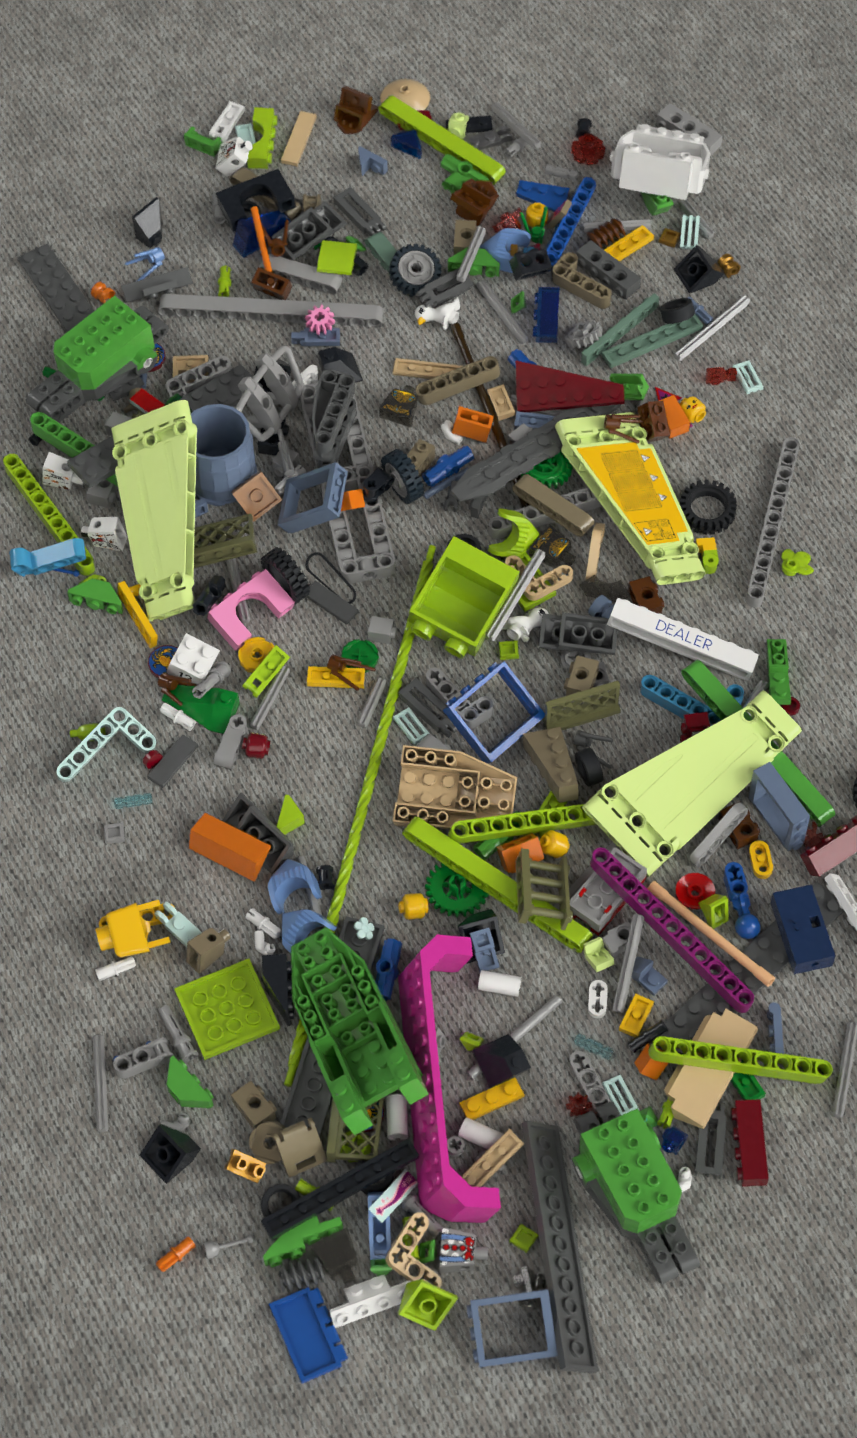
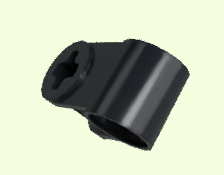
M377 468L363 481L364 500L367 502L377 500L385 491L391 488L395 480L394 477L381 468Z

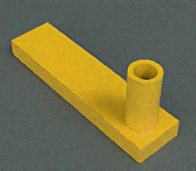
M122 581L118 583L117 594L151 649L157 646L158 635L135 599L139 595L141 585L136 584L128 587L126 582Z

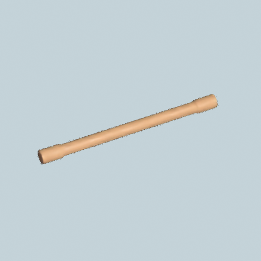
M653 881L649 885L648 890L655 897L666 903L743 965L764 985L769 987L774 982L775 977L757 965L670 895L660 884Z

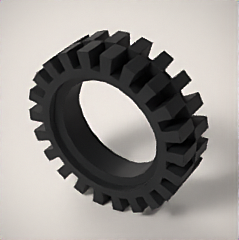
M700 480L697 481V485L692 483L690 488H685L681 494L680 506L691 530L695 528L696 533L702 530L705 535H707V531H710L712 535L715 534L716 530L718 533L722 532L723 528L726 530L729 524L733 523L736 515L737 500L734 498V493L730 492L728 486L723 489L724 484L721 482L719 486H716L717 481L713 480L712 484H709V480H705L702 485ZM711 496L718 499L723 504L725 510L722 515L715 519H703L692 511L691 504L699 497Z
M276 547L261 558L262 569H266L293 599L294 605L309 595L310 586L304 578L306 576L304 573H301V568L297 567L296 561H292L291 556L287 555L285 550L282 551L281 548Z

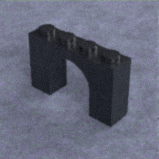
M279 168L216 193L218 205L233 232L249 226L247 214L242 205L250 197L263 195L271 198L280 214L296 208L294 195Z

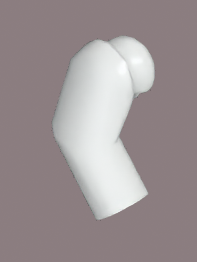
M444 421V424L441 425V430L445 438L459 445L463 437L452 433L453 423L451 421Z
M255 931V949L263 955H273L276 949L275 945L265 942L264 931Z
M688 1167L680 1168L678 1174V1184L682 1192L690 1188L692 1173Z

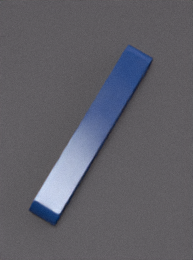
M585 177L577 186L570 199L572 202L571 207L565 217L558 223L546 246L552 269L560 259L596 188L595 180L590 177Z

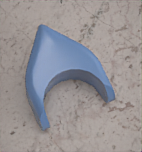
M505 228L481 244L479 248L485 249L500 264L501 271L513 273L509 263L513 256L508 253L511 250V244H517L518 247H527L530 244L531 235L524 230Z
M286 859L268 881L271 903L277 914L284 913L286 898L297 889L309 888L316 899L322 898L316 877L304 864Z
M309 909L283 913V946L291 953V946L307 938L313 929L326 926L330 930L335 931L337 926L321 914Z

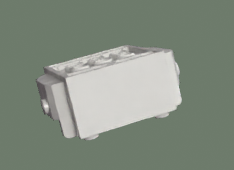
M638 124L636 130H631L622 135L615 151H611L612 178L620 179L619 188L686 200L689 193L698 194L702 191L705 180L708 179L709 175L708 167L711 153L707 145L703 143L704 137L699 134H687L679 130L671 131L663 127L655 128L647 124Z

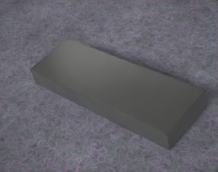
M316 580L310 585V593L306 598L346 625L359 613L357 608Z
M182 734L149 773L148 779L164 788L198 748V743Z

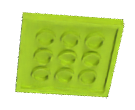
M249 958L174 988L204 1060L280 1030V1025Z

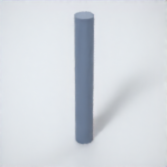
M468 467L424 492L423 496L425 499L450 486L451 481H459Z

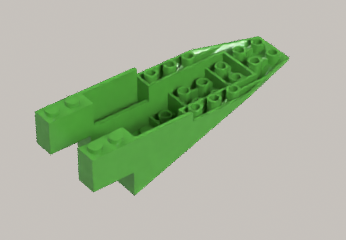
M327 927L291 946L292 1001L307 1033L310 1046L340 1116L351 1132L356 1135L373 1126L365 1107L398 1089L410 1105L429 1095L421 1078L423 1074L365 961Z

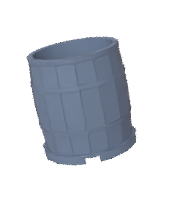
M223 404L203 406L191 413L192 423L197 427L195 497L197 499L204 497L207 504L214 506L238 502L231 492L257 473L253 436L250 431L249 422L244 414L234 407Z

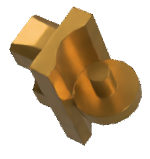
M232 1149L224 1169L258 1183L263 1177L266 1163Z

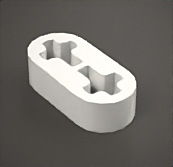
M601 980L593 981L589 987L588 1013L596 1019L602 1018L606 1014L608 988L606 983ZM596 986H600L602 990L600 997H597L596 990H593L596 989ZM596 1002H600L599 1007L601 1009L599 1012H595V1009H593Z

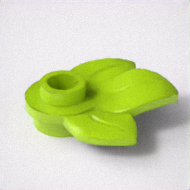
M786 549L782 553L781 559L783 562L781 567L785 575L794 576L796 573L809 575L814 572V569L808 565L811 560L810 554L803 551L794 553L791 549Z

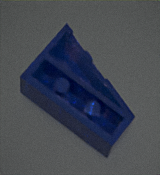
M279 210L259 215L261 224L271 240L274 234L284 228L286 220H289V223L291 222L285 213L280 214ZM253 217L238 221L232 244L243 258L260 250Z
M538 287V293H535L534 303L538 304L537 310L534 309L533 320H537V326H533V337H536V342L557 343L560 288Z

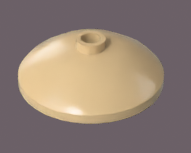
M400 79L391 82L383 89L380 96L381 104L392 95L415 110H425L430 102L428 89L420 82L411 79Z

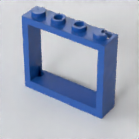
M505 661L499 664L495 662L487 668L489 672L485 675L482 673L474 679L475 683L471 687L469 685L464 687L460 691L461 695L458 698L454 696L447 701V707L443 709V712L478 757L487 764L493 762L520 739L524 733H527L545 717L543 710ZM498 673L531 716L488 752L455 708Z

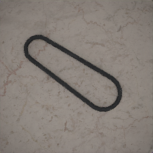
M319 552L310 554L306 560L307 571L311 575H313L319 582H321L326 588L335 593L309 569L308 563L310 558L314 555H320L353 591L354 597L351 601L348 602L352 604L355 601L357 594L355 589L350 585V583L341 575V573L331 564V562L323 554Z

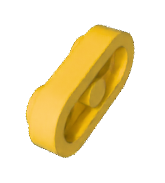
M754 841L749 848L753 873L757 878L767 879L773 872L769 846L764 841ZM760 850L762 854H757L755 851ZM760 868H765L766 871H765V872H761L759 869H760Z

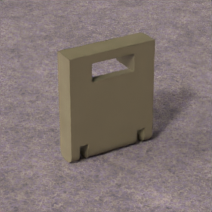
M312 1118L307 1119L310 1126L308 1129L305 1122L300 1121L280 1130L283 1137L281 1141L277 1133L272 1134L289 1178L327 1162Z

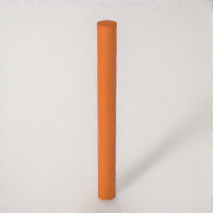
M254 206L251 207V213L264 268L272 272L258 208Z

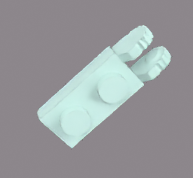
M165 902L163 907L173 916L170 920L161 911L157 910L154 913L156 918L165 925L164 927L185 947H187L188 941L202 933L168 902Z

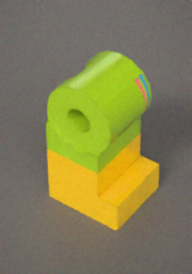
M715 537L696 539L695 544L699 548L698 553H701L702 566L706 574H713L716 572L719 563Z

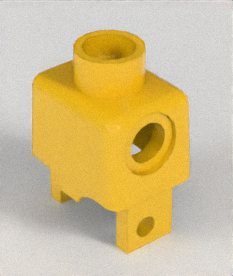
M155 900L141 905L134 903L107 913V925L95 928L101 951L114 948L117 957H127L151 952L150 948L171 943L170 937L148 942V934L151 931L149 921L144 920L140 914L141 911L161 906L160 901Z

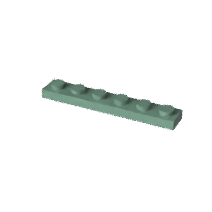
M654 293L649 298H645L642 304L633 308L614 327H610L603 336L598 337V341H594L591 346L586 347L581 353V363L588 366L603 351L611 347L659 306V296Z
M694 314L688 320L666 324L602 352V357L611 369L700 331L703 328V324Z

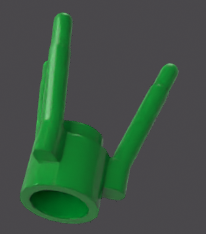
M547 206L544 207L540 227L535 226L531 231L523 212H520L524 228L531 235L533 243L542 244L544 239Z

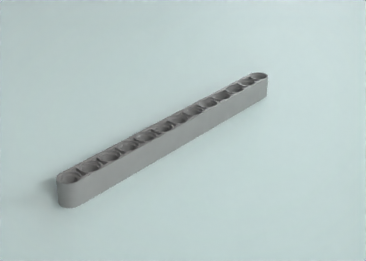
M163 294L160 298L158 313L161 316L170 315L172 317L187 316L190 318L204 317L208 319H215L216 317L233 320L234 318L245 321L252 319L263 322L271 320L274 322L285 323V321L302 324V322H307L305 321V316L308 315V309L314 311V305L318 309L322 304L324 309L329 307L330 312L334 313V325L378 326L380 328L383 322L384 309L379 305Z

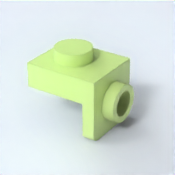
M453 113L449 119L448 131L464 140L469 116L463 113Z
M601 937L584 943L585 958L596 972L615 965L614 958L604 948Z

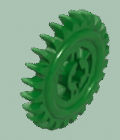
M560 450V453L537 464L526 474L542 484H546L548 488H551V484H553L556 489L558 482L560 486H563L564 481L567 482L569 477H571L573 466Z
M441 863V868L436 864L434 865L436 872L429 871V875L432 878L426 877L428 884H425V889L428 890L426 891V896L430 897L429 903H435L434 909L441 908V914L447 911V916H451L452 913L455 914V917H459L460 913L466 917V912L474 914V908L480 910V904L486 903L484 898L489 897L488 893L471 882L472 889L467 887L466 883L468 880L443 863ZM455 879H456V883H457L458 886L460 887V897H461V898H459V889H458V887H457L456 884H455ZM443 887L449 888L447 895H445ZM465 892L470 893L466 898H464L463 895L465 894ZM454 896L457 900L451 899L449 897Z

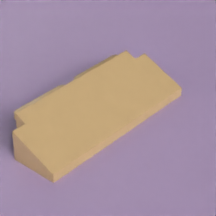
M725 1009L722 1016L715 1012L712 1015L705 1016L692 1041L748 1049L758 1031V1027L730 1010ZM697 1052L699 1057L704 1058L701 1052ZM717 1054V1057L723 1061L724 1058ZM678 1064L664 1089L669 1100L673 1101L671 1109L674 1118L704 1129L735 1072Z

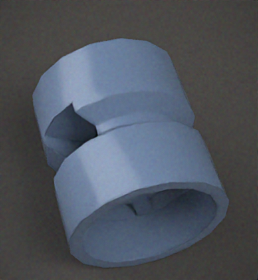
M601 595L592 603L588 614L593 617L609 619L615 604L612 605L611 600Z

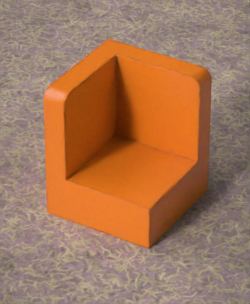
M362 489L344 492L341 511L365 507Z
M647 1043L634 1064L640 1074L658 1080L668 1063L655 1061L650 1058L648 1054L650 1044Z

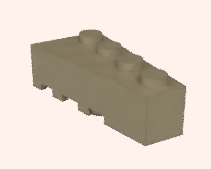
M561 727L524 733L523 748L531 757L532 763L539 769L542 778H545L548 787L558 802L577 800L578 782Z

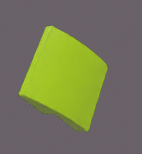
M323 240L317 272L352 275L357 244Z

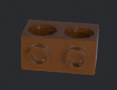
M663 400L646 402L637 407L638 414L640 415L639 419L644 421L640 425L647 432V442L659 441L670 436Z
M735 804L722 809L719 812L718 820L720 821ZM749 810L745 818L729 835L737 850L757 841L759 837V826L756 822L753 823ZM745 831V832H748L749 834H748V835H745V834H742L741 832Z

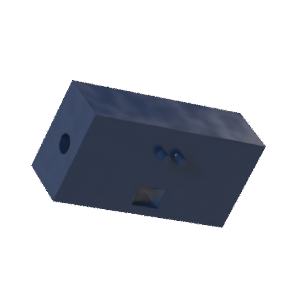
M812 884L774 892L770 904L793 974L833 966L835 953Z

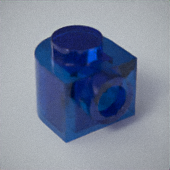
M675 1126L667 1127L662 1134V1149L667 1153L672 1152L677 1155L685 1144L688 1134Z

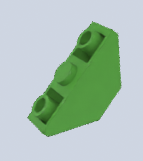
M641 192L644 203L652 216L668 212L673 206L672 199L666 195L661 196Z
M468 247L448 259V272L460 268ZM479 248L468 274L472 276L482 275L483 266H486L485 275L487 277H494L495 274L499 276L500 264L485 249Z
M92 578L68 589L69 601L76 606H80L85 597L87 606L93 610H105L106 607V611L110 614H116L117 610L119 614L123 613L122 603L109 582Z
M173 1055L169 1063L168 1092L181 1107L212 1108V1099L214 1097L207 1088L203 1089L199 1085L201 1082L195 1074L190 1075L186 1064L181 1059L177 1060Z

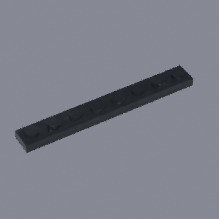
M408 1138L261 1220V1224L272 1241L419 1159V1154Z

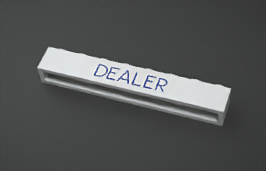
M617 598L607 623L608 626L690 659L700 660L707 666L747 681L754 670L759 654L754 653L750 649L736 646V644L719 639L715 635L704 633L698 628L689 627L680 621L667 618L663 614H657L643 606L632 604L626 599Z

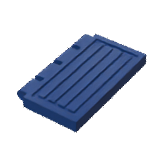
M309 1287L269 1304L302 1384L342 1367L341 1362L348 1359L342 1344L334 1347V1344L341 1342L335 1326H325L332 1323L327 1307L321 1306L317 1308L318 1305L324 1303L318 1288L310 1291Z

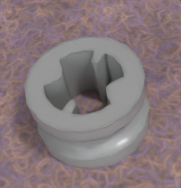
M452 1136L447 1140L448 1154L457 1157L464 1152L465 1143L461 1137ZM453 1142H455V1144L460 1143L459 1150L456 1151L455 1148H450L452 1147Z

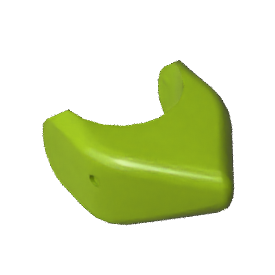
M499 508L498 515L512 521V531L503 542L489 545L488 551L501 557L512 555L519 557L537 542L541 534L522 513Z

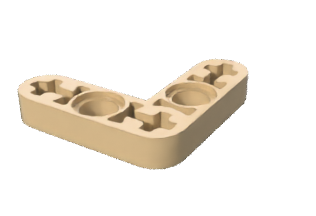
M596 523L593 528L585 580L587 582L595 583L600 547L606 526L603 523Z
M512 555L507 557L505 564L510 566V563H512L511 567L520 571L519 576H521L526 565L518 556ZM561 565L537 579L533 576L523 594L531 601L539 600L570 583L573 579V569L568 565ZM546 580H552L554 584L552 586H547L544 584V582Z
M418 1212L411 1215L386 1254V1263L390 1268L411 1282L419 1280L423 1276L427 1280L433 1278V1284L441 1288L442 1280L440 1276L411 1256L429 1225L428 1217L424 1213ZM420 1218V1223L423 1226H419L416 1228L415 1231H411V1229H413L416 1225V1221H414V1219L417 1220ZM404 1235L411 1236V1246L403 1244L402 1238ZM400 1249L404 1250L398 1257L400 1261L394 1263L392 1255L397 1254ZM410 1265L418 1267L419 1273L416 1277L409 1274Z

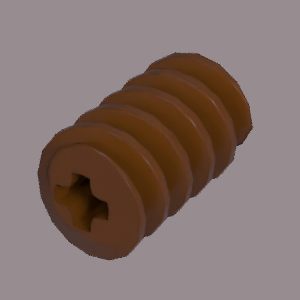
M612 218L610 222H605L604 226L600 225L598 229L594 228L592 232H587V239L602 248V243L607 247L608 240L614 243L613 237L619 240V234L621 233L625 237L626 233L619 219Z

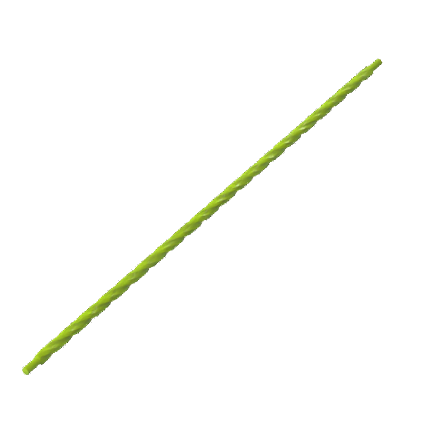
M429 545L410 609L431 575L434 565L432 561L436 550L434 545ZM409 616L372 748L369 765L366 770L362 791L359 796L355 817L349 833L348 843L342 859L334 896L327 915V919L335 926L338 924L339 911L345 898L346 885L352 872L354 856L358 849L361 830L365 823L368 804L372 797L375 778L378 774L382 752L387 741L388 728L392 722L395 702L399 696L402 676L407 666L408 653L415 636L411 631L413 624L409 622ZM301 1019L298 1022L296 1036L288 1060V1071L284 1085L287 1087H292L296 1069L301 1059V1053L307 1040V1033Z

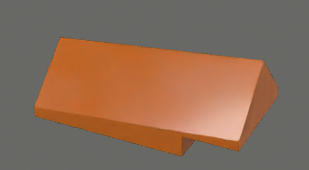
M204 813L190 830L189 849L254 882L256 881L271 845L208 813Z

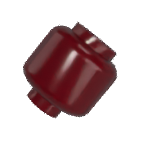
M251 732L248 738L244 737L242 749H245L247 757L263 759L265 755L268 756L271 741L268 740L267 735Z

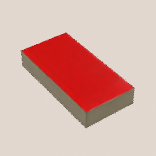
M566 199L551 215L546 228L553 229L565 217L572 205L571 201Z

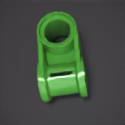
M454 171L442 182L444 190L447 189L452 194L460 190L462 184L470 179Z

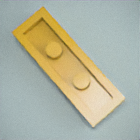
M642 225L604 249V251L620 262L653 241L654 235Z
M308 666L307 686L352 688L337 676L330 674L331 669ZM345 668L343 672H339L354 683V685L364 689L365 668Z
M514 1077L459 1102V1105L467 1118L475 1120L523 1098L524 1093Z

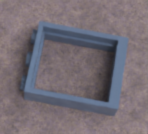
M335 462L287 479L278 526L288 533H294L339 518L348 471ZM327 482L323 505L296 514L300 491Z
M768 762L753 770L748 798L787 851L791 849L798 850L804 844L810 815L771 762Z
M548 1289L470 1300L471 1305H467L468 1319L473 1318L474 1327H470L471 1341L476 1340L477 1349L473 1350L474 1363H479V1367L558 1356ZM540 1298L547 1350L485 1359L478 1306Z

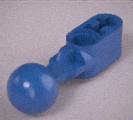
M730 862L725 867L724 883L733 909L739 915L735 922V930L741 938L753 939L759 934L761 924L759 919L750 914L749 911L751 903L743 868L737 862Z

